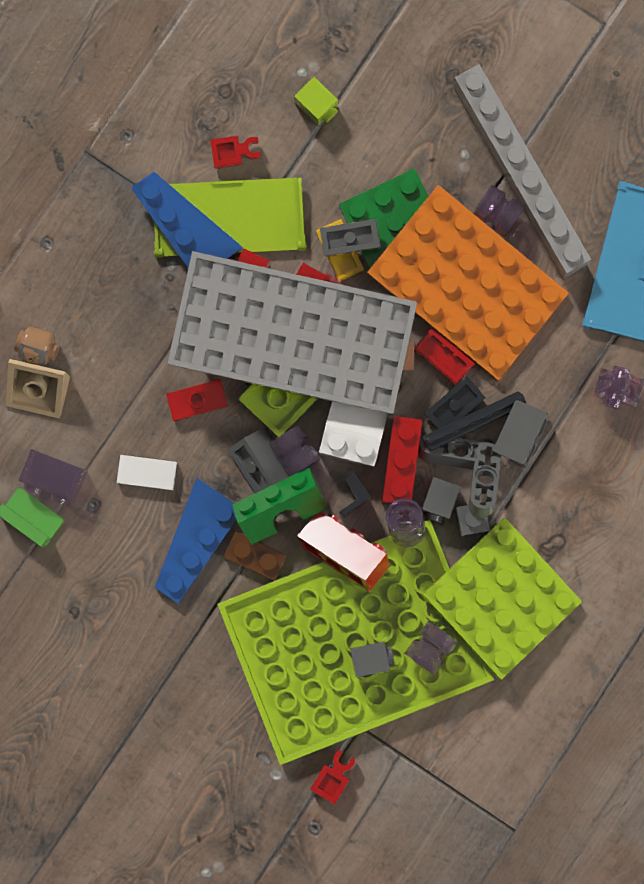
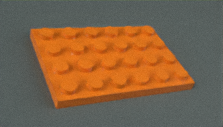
M439 185L436 186L366 273L394 297L416 301L415 314L496 381L500 380L569 293Z

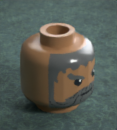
M30 326L25 331H20L14 350L18 352V357L21 361L43 367L49 360H55L59 345L55 344V336L52 332Z

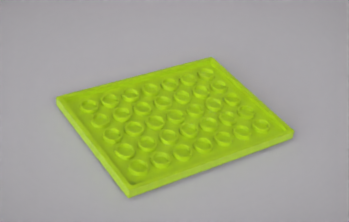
M430 520L370 543H377L387 551V558L390 567L370 592L322 562L217 604L280 765L494 680L491 671L421 596L449 569ZM383 641L385 642V647L391 646L394 663L389 664L390 671L356 677L350 648Z

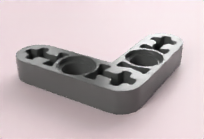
M422 437L418 449V455L422 460L429 463L473 469L469 497V510L471 513L478 517H487L493 513L497 499L501 455L493 450L495 444L458 438L434 451H430L426 448ZM454 449H462L467 455L458 457L452 451ZM485 455L490 456L489 466L484 465ZM479 476H488L493 482L483 484L477 478ZM481 494H486L485 505H480Z

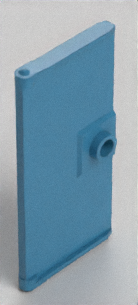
M619 181L594 283L581 326L585 329L599 330L644 342V188L625 181Z

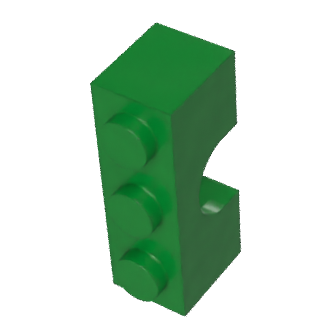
M310 468L232 504L237 522L251 544L277 533L274 518L282 511L294 510L304 520L329 508L323 490Z

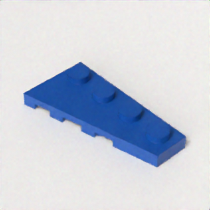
M152 172L131 187L188 268L192 251L229 259L243 249L239 243L155 172Z
M196 478L155 585L156 589L178 604L237 521L232 506L234 503L198 478Z

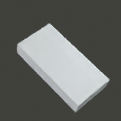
M120 455L117 483L174 491L177 462Z

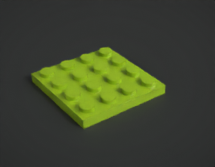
M505 517L421 595L498 680H502L582 602Z

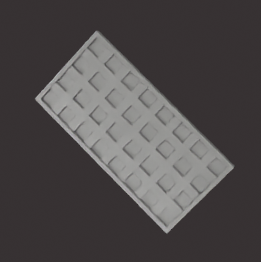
M192 251L167 365L393 414L417 302Z

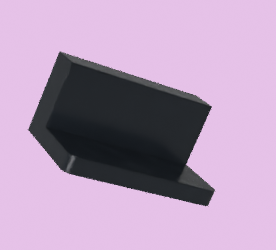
M355 473L345 479V485L356 500L339 511V516L342 519L371 498Z

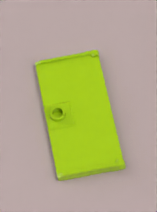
M301 177L169 184L244 249L251 252L306 251L307 243L305 242ZM154 221L155 258L179 256Z

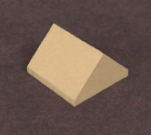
M9 359L5 406L60 419L70 376L64 371Z

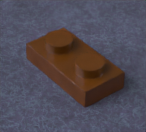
M235 531L224 557L276 581L287 555L260 542L251 544L245 535Z

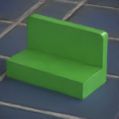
M18 488L6 505L1 504L0 506L1 518L44 548L64 523L62 517L22 488Z

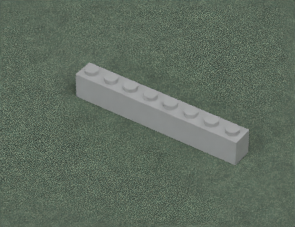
M480 64L456 76L453 82L456 93L562 278L564 279L587 266L591 261L589 254Z

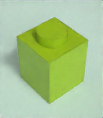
M315 77L294 96L295 104L318 126L323 121L328 123L338 112L336 109L338 107V99Z

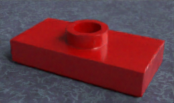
M433 327L414 347V351L455 386L475 365Z
M221 379L166 394L174 422L228 407Z

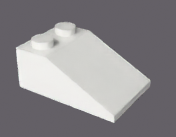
M332 401L319 455L374 469L388 414Z

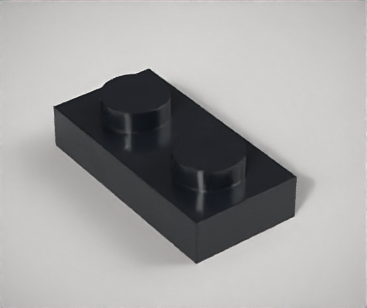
M466 376L429 408L424 415L436 429H439L463 418L486 397Z

